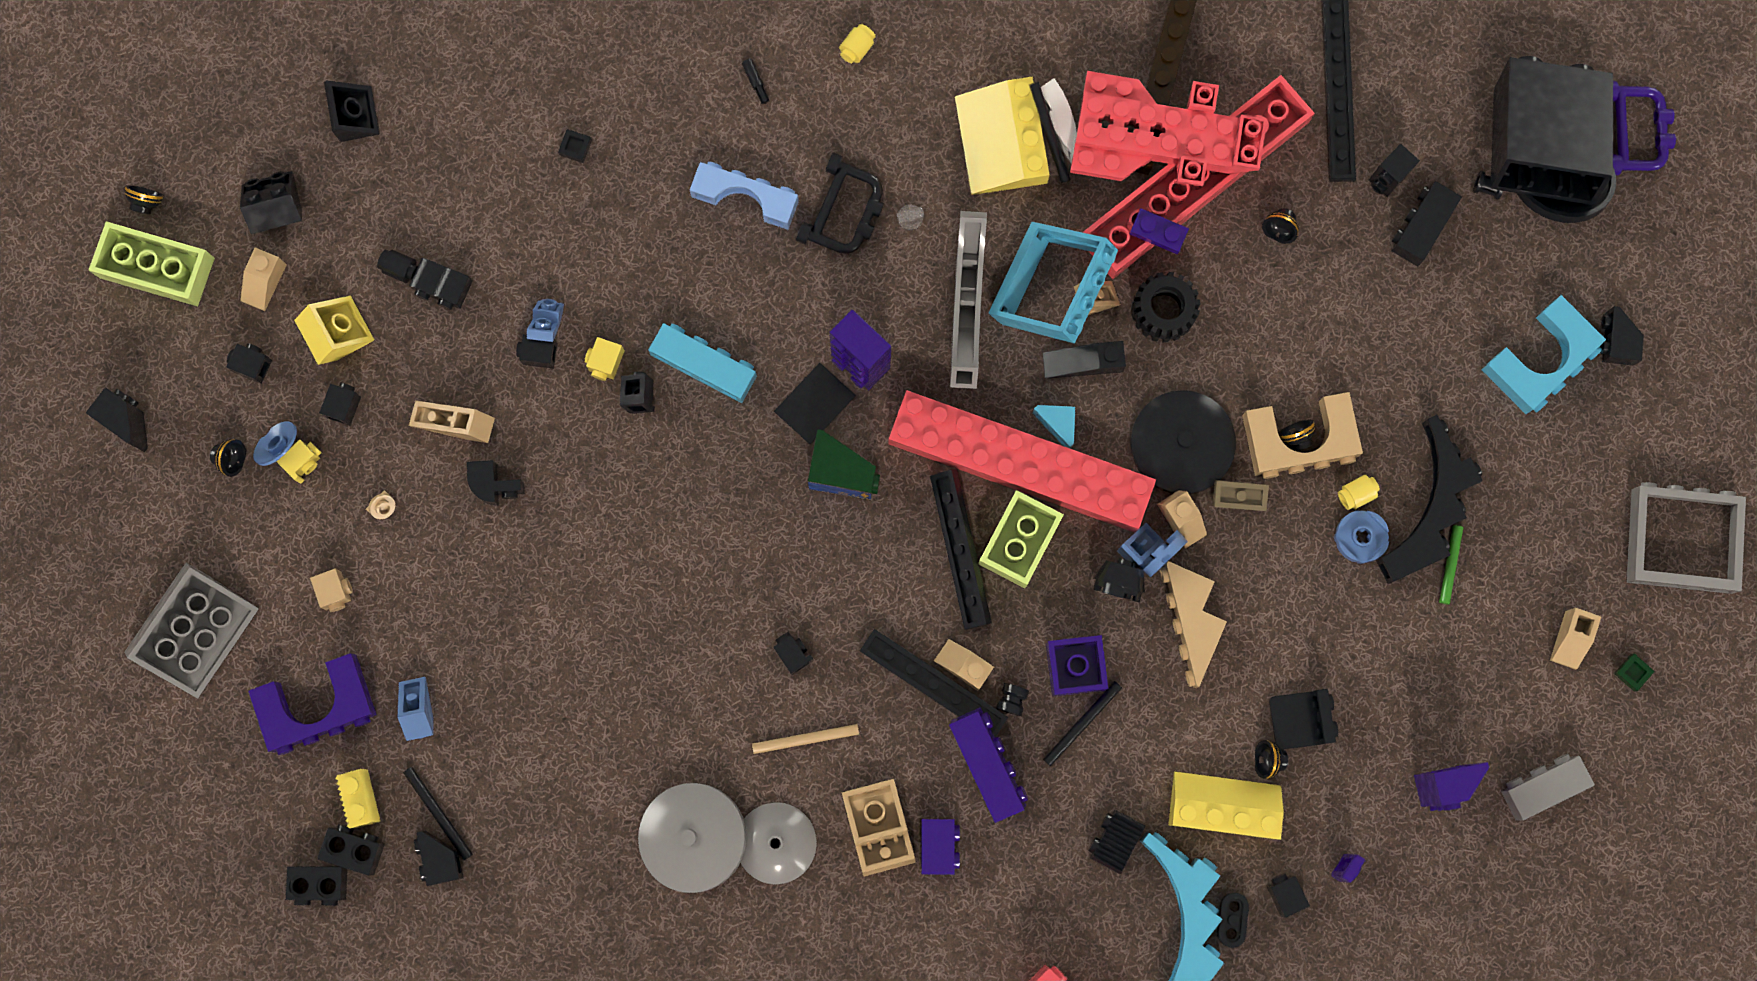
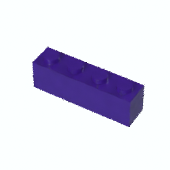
M980 707L951 720L949 726L994 822H999L1024 811L1026 807L1025 801H1028V797L1022 785L1018 787L1015 782L1016 771L1011 761L1006 762L1002 752H1005V748L999 736L995 738L991 728L994 726L988 712L983 713Z

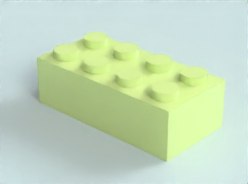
M106 222L89 271L107 281L198 306L215 258L204 249Z

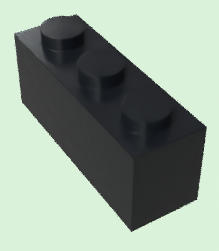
M1437 181L1430 187L1425 186L1417 198L1421 201L1417 209L1412 207L1404 221L1408 222L1405 229L1399 228L1391 242L1395 243L1391 251L1418 267L1425 260L1462 196Z

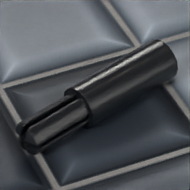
M747 59L743 61L742 66L761 104L768 103L769 98L753 60Z

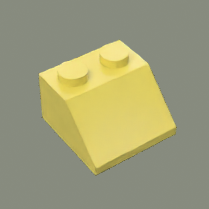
M351 296L308 304L294 320L318 365L337 361L374 341Z

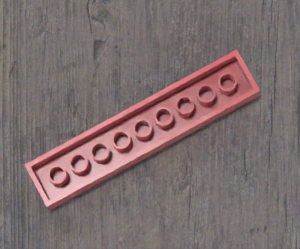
M1280 75L1230 116L1240 118L1242 114L1267 119L1262 161L1305 127L1315 113L1284 77ZM1168 164L1083 231V233L1105 237L1118 249L1115 261L1108 271V275L1114 279L1155 246L1130 235L1140 208L1182 225L1247 172L1226 174L1206 170L1202 187L1178 183L1177 165Z
M906 390L888 440L889 445L1134 533L1140 528L1156 482L1154 478Z

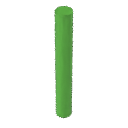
M1453 525L1449 544L1450 550H1448L1450 556L1446 560L1439 603L1450 605L1463 533L1462 526Z

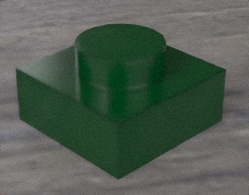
M1633 653L1629 655L1614 674L1635 692L1644 685L1655 671Z

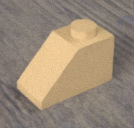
M254 248L244 270L240 301L265 311L287 264L273 254Z
M1178 490L1157 504L1174 532L1178 530L1188 541L1183 546L1184 549L1207 535L1201 513L1187 491Z
M948 639L934 662L977 691L994 668V666L970 650Z

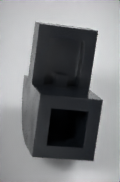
M493 460L467 462L468 485L471 491L483 502L499 506L498 495H502V499H516L518 494H525L524 483L520 479L498 481L497 463Z

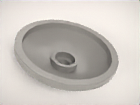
M767 803L755 808L744 818L746 848L741 865L752 877L768 884H784L797 879L809 868L815 856L817 840L812 823L802 811L785 803ZM773 838H778L781 842L780 847L777 849L772 848L770 845Z

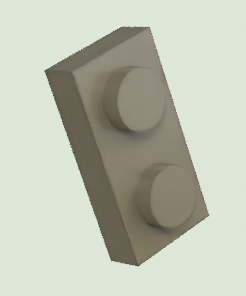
M1215 480L1212 506L1267 511L1269 485Z

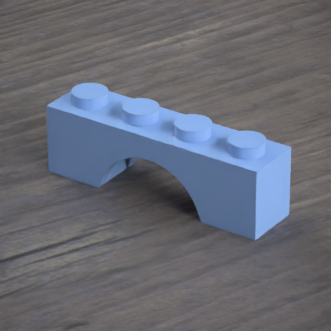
M708 162L707 164L699 163L690 188L691 197L716 205L721 199L731 194L741 193L749 195L760 204L763 210L764 222L789 230L799 202L798 195L788 187L781 186L779 189L770 186L771 183L764 179L756 178V180L747 178L746 174L740 171L732 170V172L723 170L722 166L714 162Z

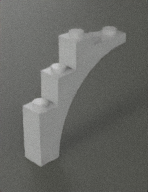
M960 211L950 387L977 389L987 212Z

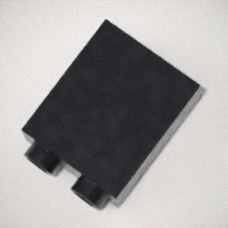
M1535 56L1510 57L1494 87L1490 189L1594 205L1613 176V73L1596 71L1586 64L1564 66L1545 63Z

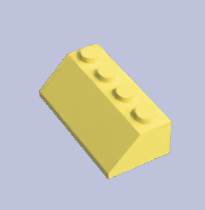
M1174 772L1168 825L1281 840L1284 814L1281 785Z

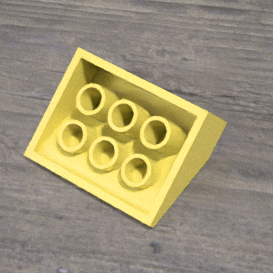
M1033 77L1006 80L955 96L971 195L1048 183L1050 174L1040 117L1029 84L1034 83Z

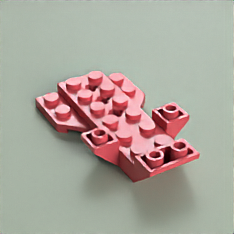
M1087 71L1070 173L1123 181L1141 166L1143 167L1150 161L1177 165L1178 183L1203 187L1206 170L1232 174L1258 171L1260 169L1267 119L1242 114L1240 118L1214 114L1219 85L1193 81L1187 108L1184 109L1157 104L1139 79ZM1106 120L1110 124L1107 128H1103L1100 122ZM1128 124L1136 128L1133 133L1128 132V128H1125ZM1158 129L1162 133H1160L1159 137L1153 136L1154 132L1150 131Z

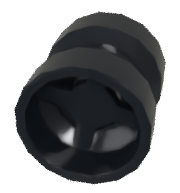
M1004 683L1002 692L1005 696L998 701L996 709L1021 717L1024 710L1022 700L1027 699L1029 690Z

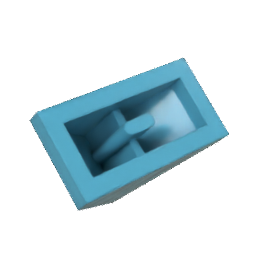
M1037 405L1033 410L1035 417L1064 447L1071 449L1074 444L1075 407Z

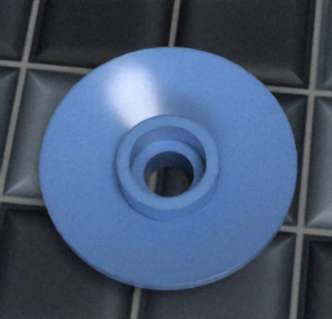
M285 421L270 428L267 435L262 437L255 447L254 461L261 466H266L279 460L291 448L297 434L296 426L289 421Z

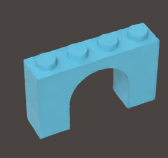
M1562 295L1536 317L1558 340L1561 346L1562 360L1554 373L1540 374L1531 371L1507 347L1481 369L1525 414L1532 410L1536 413L1548 403L1545 398L1551 392L1556 395L1566 386L1563 381L1569 375L1572 378L1575 377L1584 368L1582 363L1587 358L1590 360L1595 358L1603 350L1600 345L1606 341Z

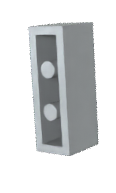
M1569 754L1562 755L1553 760L1555 765L1547 769L1543 765L1530 771L1531 777L1525 780L1518 777L1507 782L1508 788L1502 790L1501 793L1515 820H1525L1594 786L1595 784L1581 757H1570Z

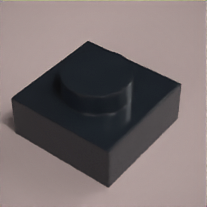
M566 129L558 154L584 163L592 138Z

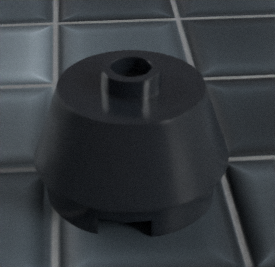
M1118 558L1117 563L1106 560L1093 578L1096 579L1093 590L1101 591L1103 587L1102 593L1130 600L1133 595L1132 601L1140 603L1142 592L1145 593L1144 570L1134 568V562Z

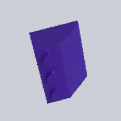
M1488 762L1465 764L1414 775L1421 807H1430V811H1447L1461 808L1460 802L1470 800L1489 769Z

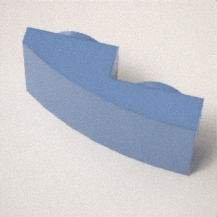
M553 299L538 301L533 309V320L527 328V339L553 342L560 325L564 304L557 303Z

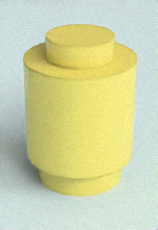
M863 24L854 27L839 46L841 57L849 63H859L874 44V32Z
M1363 475L1342 486V490L1338 492V497L1345 509H1357L1378 498L1377 492L1380 491V488L1373 477L1369 478L1367 475Z

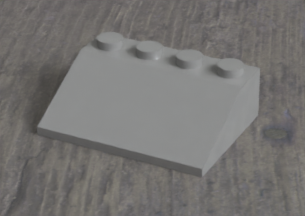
M186 562L125 650L126 657L192 696L199 698L259 608Z

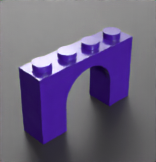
M350 653L325 662L334 688L335 700L329 714L321 721L313 724H303L291 714L281 683L273 681L248 691L268 752H277L278 755H283L294 751V745L302 742L304 746L311 745L320 741L319 736L329 733L330 737L345 732L344 727L351 724L359 727L371 722L370 717L376 716V712L357 655Z

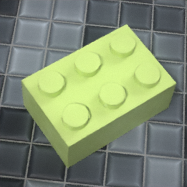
M1016 490L978 564L1026 588L1064 514Z

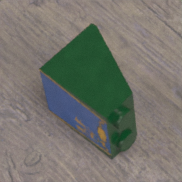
M817 429L808 477L809 489L871 500L872 494L878 493L880 475L876 474V466L825 431Z

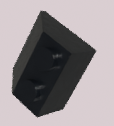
M105 387L86 411V414L126 443L143 452L147 450L144 412L137 408L139 402L119 389L113 392Z

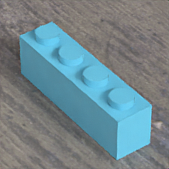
M663 323L648 350L651 356L740 403L744 401L757 377L756 371L753 370V365L744 360L737 362L731 359V354L721 348L714 350L708 347V342L698 336L691 338L685 335V330L675 324L668 326Z

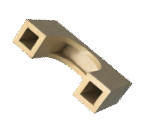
M1350 393L1325 396L1319 401L1325 435L1319 449L1309 453L1293 451L1281 441L1272 406L1246 411L1242 417L1255 476L1263 475V479L1279 476L1278 472L1288 470L1289 474H1296L1305 471L1304 467L1314 465L1315 470L1330 467V462L1340 461V465L1356 462V458L1363 454Z

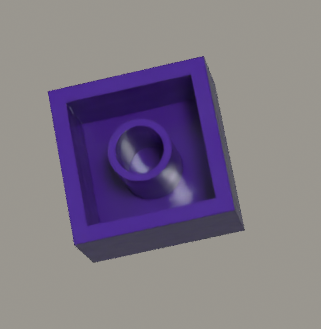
M1102 635L1053 640L1046 643L1052 697L1098 692L1108 689Z

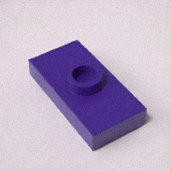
M1344 854L1331 873L1332 877L1339 882L1351 883L1360 873L1365 859L1358 854Z

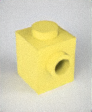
M597 337L594 347L588 349L585 357L586 367L592 372V377L606 381L607 377L615 378L624 354L622 345Z

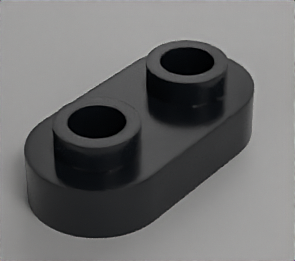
M1228 893L1220 902L1219 917L1222 920L1218 924L1217 936L1219 941L1229 948L1239 947L1246 938L1249 903L1239 893ZM1232 901L1238 903V909L1234 912L1229 908V904ZM1230 928L1235 930V937L1232 939L1226 936V932Z

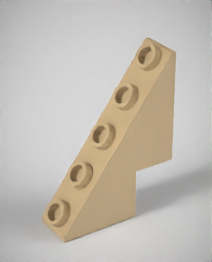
M1168 561L1164 567L1160 568V574L1163 583H1168L1170 593H1166L1167 603L1170 609L1174 608L1176 619H1173V627L1176 635L1180 634L1182 645H1179V651L1182 660H1187L1189 671H1185L1186 680L1189 687L1198 688L1227 621L1203 611L1215 581Z

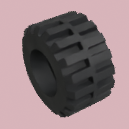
M1160 272L1155 277L1151 275L1145 283L1143 282L1133 298L1131 310H1133L1132 320H1136L1135 326L1138 330L1140 328L1143 330L1142 335L1147 338L1149 334L1153 336L1152 340L1156 342L1158 339H1163L1164 343L1169 342L1170 339H1173V341L1178 340L1181 335L1184 336L1188 333L1200 312L1198 310L1200 299H1197L1199 293L1197 289L1192 290L1193 283L1190 280L1186 283L1183 281L1184 276L1180 274L1177 278L1174 277V272H1168L1167 275H1163V272ZM1158 295H1168L1174 298L1180 307L1179 316L1169 320L1160 318L1154 313L1151 307V300Z

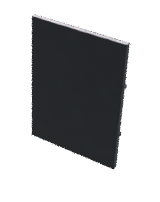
M821 363L807 377H804L805 379L774 410L783 421L809 444L816 439L817 429L824 430L856 396Z

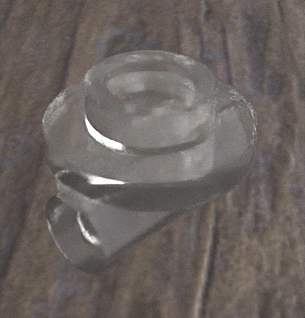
M908 204L903 206L897 213L898 223L905 230H915L923 222L924 212L922 207Z

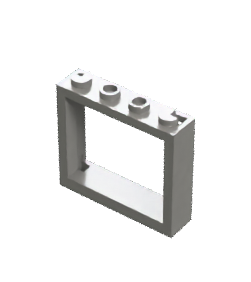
M1650 482L1641 483V486L1631 490L1627 583L1729 594L1742 591L1746 497L1736 496L1734 491H1720L1719 494L1710 493V489L1694 488L1693 491L1683 490V486L1679 485L1658 488L1656 483ZM1648 497L1731 506L1727 579L1644 570Z

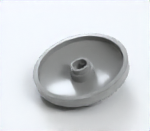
M698 783L680 784L662 792L646 809L639 827V850L648 871L664 886L686 893L707 891L724 883L741 863L746 848L745 822L737 805L719 789Z

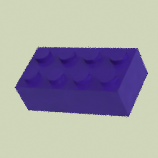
M851 310L830 331L831 356L833 357L831 361L841 371L846 369L852 375L850 377L852 382L860 389L864 386L867 390H870L890 370L891 345L854 310Z

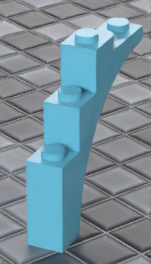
M1154 832L1153 835L1145 833L1140 842L1157 858L1166 871L1176 893L1181 914L1179 953L1168 981H1211L1224 962L1219 959L1221 953L1211 945L1207 944L1204 947L1203 944L1222 919L1217 915L1219 910L1208 901H1205L1204 904L1201 901L1220 877L1215 872L1217 866L1206 858L1202 861L1195 858L1189 865L1187 863L1189 858L1178 849L1173 852L1165 846L1168 841L1157 832Z

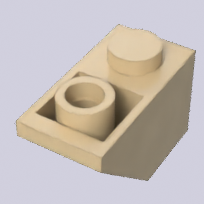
M1578 608L1566 610L1550 661L1576 670L1594 642L1601 616Z

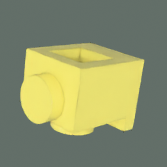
M298 440L276 462L295 481L301 484L304 481L301 476L304 473L305 475L310 474L317 467L318 464L316 462L320 459L319 455L322 452L312 442L306 444L302 440Z

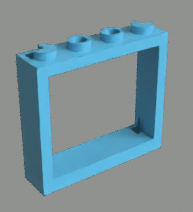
M1031 222L989 310V314L1002 325L1075 344L1078 335L1083 329L1085 320L1094 306L1099 290L1105 282L1106 275L1115 261L1118 249L1105 237ZM1049 242L1095 252L1061 326L1015 315Z

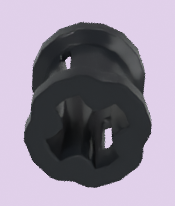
M1480 171L1473 187V193L1482 192L1494 196L1496 200L1500 199L1503 191L1490 189L1491 176L1485 175V171Z

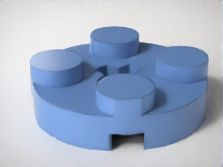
M1354 511L1346 515L1338 523L1334 539L1338 550L1345 558L1352 562L1363 564L1372 562L1385 553L1389 545V529L1384 519L1378 514L1371 511ZM1357 531L1361 533L1366 531L1368 533L1366 536L1367 543L1363 541L1359 543L1357 541Z
M1178 530L1166 540L1169 545L1164 542L1151 554L1155 559L1149 556L1139 566L1149 577L1153 576L1188 542Z

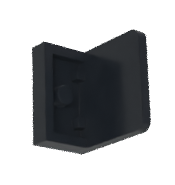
M1328 689L1273 696L1269 699L1275 744L1280 749L1336 743L1335 737H1338L1339 731L1337 722L1332 719L1331 710H1334V699L1332 694L1328 693Z

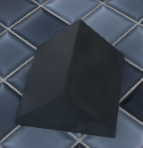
M326 80L324 86L332 132L339 141L344 142L379 135L372 87Z

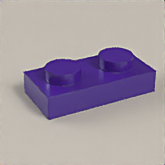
M1140 208L1130 235L1178 255L1189 228Z

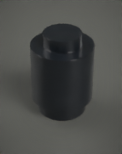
M384 250L377 263V268L382 270L383 274L404 283L412 280L418 267L416 259L395 250Z

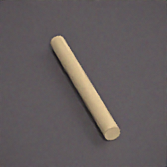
M854 724L753 743V753L758 754L859 735L858 725Z

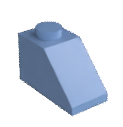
M426 677L399 682L398 720L406 741L433 735V714Z

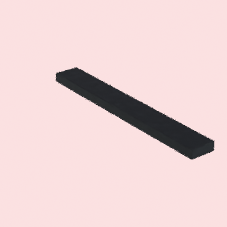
M1322 0L1329 182H1355L1356 162L1349 1Z

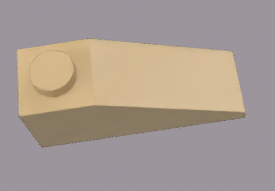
M415 401L409 426L465 440L488 443L495 418L476 409Z

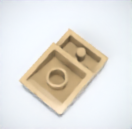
M894 779L842 792L864 877L916 863Z

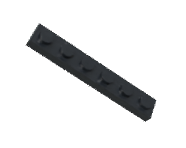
M950 469L932 475L930 479L964 630L992 624L957 469Z
M876 629L872 631L860 649L862 654L958 717L981 707L983 713L988 712L994 727L991 730L994 737L997 736L1008 719L1006 715Z

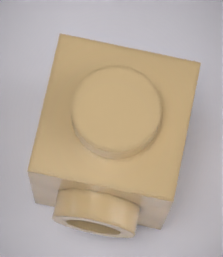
M335 568L310 578L320 608L335 612L345 608V603L351 601L349 594L353 593L352 586L348 578H343L340 570Z

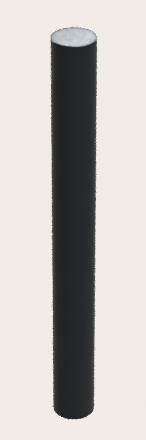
M1039 81L1031 83L1029 87L1061 183L1068 182L1071 178Z
M1114 681L1044 757L1043 761L1051 767L1117 695L1122 687Z
M413 767L405 770L403 774L460 856L464 861L473 855L471 850Z

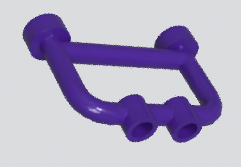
M1613 81V102H1615L1618 148V155H1613L1615 174L1620 175L1622 170L1653 171L1660 169L1668 160L1669 149H1673L1676 144L1675 134L1668 133L1667 124H1672L1674 121V110L1666 109L1664 96L1655 88L1619 86L1617 81ZM1626 97H1649L1655 102L1653 116L1654 124H1656L1657 128L1655 147L1658 149V157L1655 160H1629Z

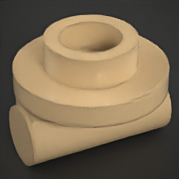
M384 490L370 501L366 510L376 519H385L394 512L395 501Z

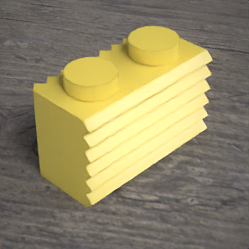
M358 769L337 775L335 779L338 780V790L341 791L339 795L342 796V806L345 807L343 811L346 812L344 816L347 817V827L360 828L381 822L368 769Z

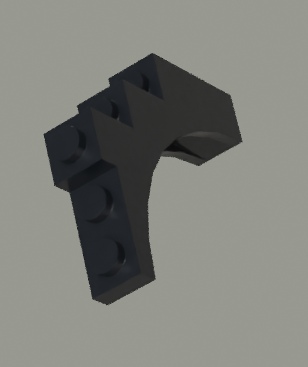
M1438 415L1422 423L1429 440L1433 460V483L1428 504L1419 523L1411 534L1392 552L1376 560L1387 584L1450 556L1448 551L1450 550V545L1447 539L1440 535L1439 531L1467 518L1465 515V505L1461 499H1457L1455 494L1483 481L1481 478V468L1476 462H1473L1471 457L1461 462L1459 458L1461 456L1460 450L1455 443L1451 442L1448 436V427L1444 420L1439 419Z

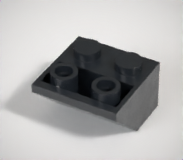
M282 171L276 172L270 177L263 179L253 178L242 184L240 210L251 234L302 221V208L292 171L286 173Z

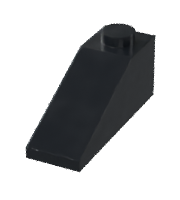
M1123 341L1093 343L1042 353L1045 379L1123 373L1126 367Z

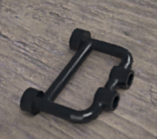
M833 152L825 171L835 175L814 225L803 222L796 241L806 245L809 240L838 253L848 254L856 251L864 239L870 240L875 227L870 225L873 216L879 218L884 203L880 202L883 188L882 183L876 176L842 162L843 156ZM846 175L870 184L873 191L852 241L844 244L821 233Z

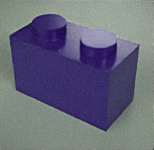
M921 819V874L955 875V869H960V853L955 852V841H960V825H955L954 819Z

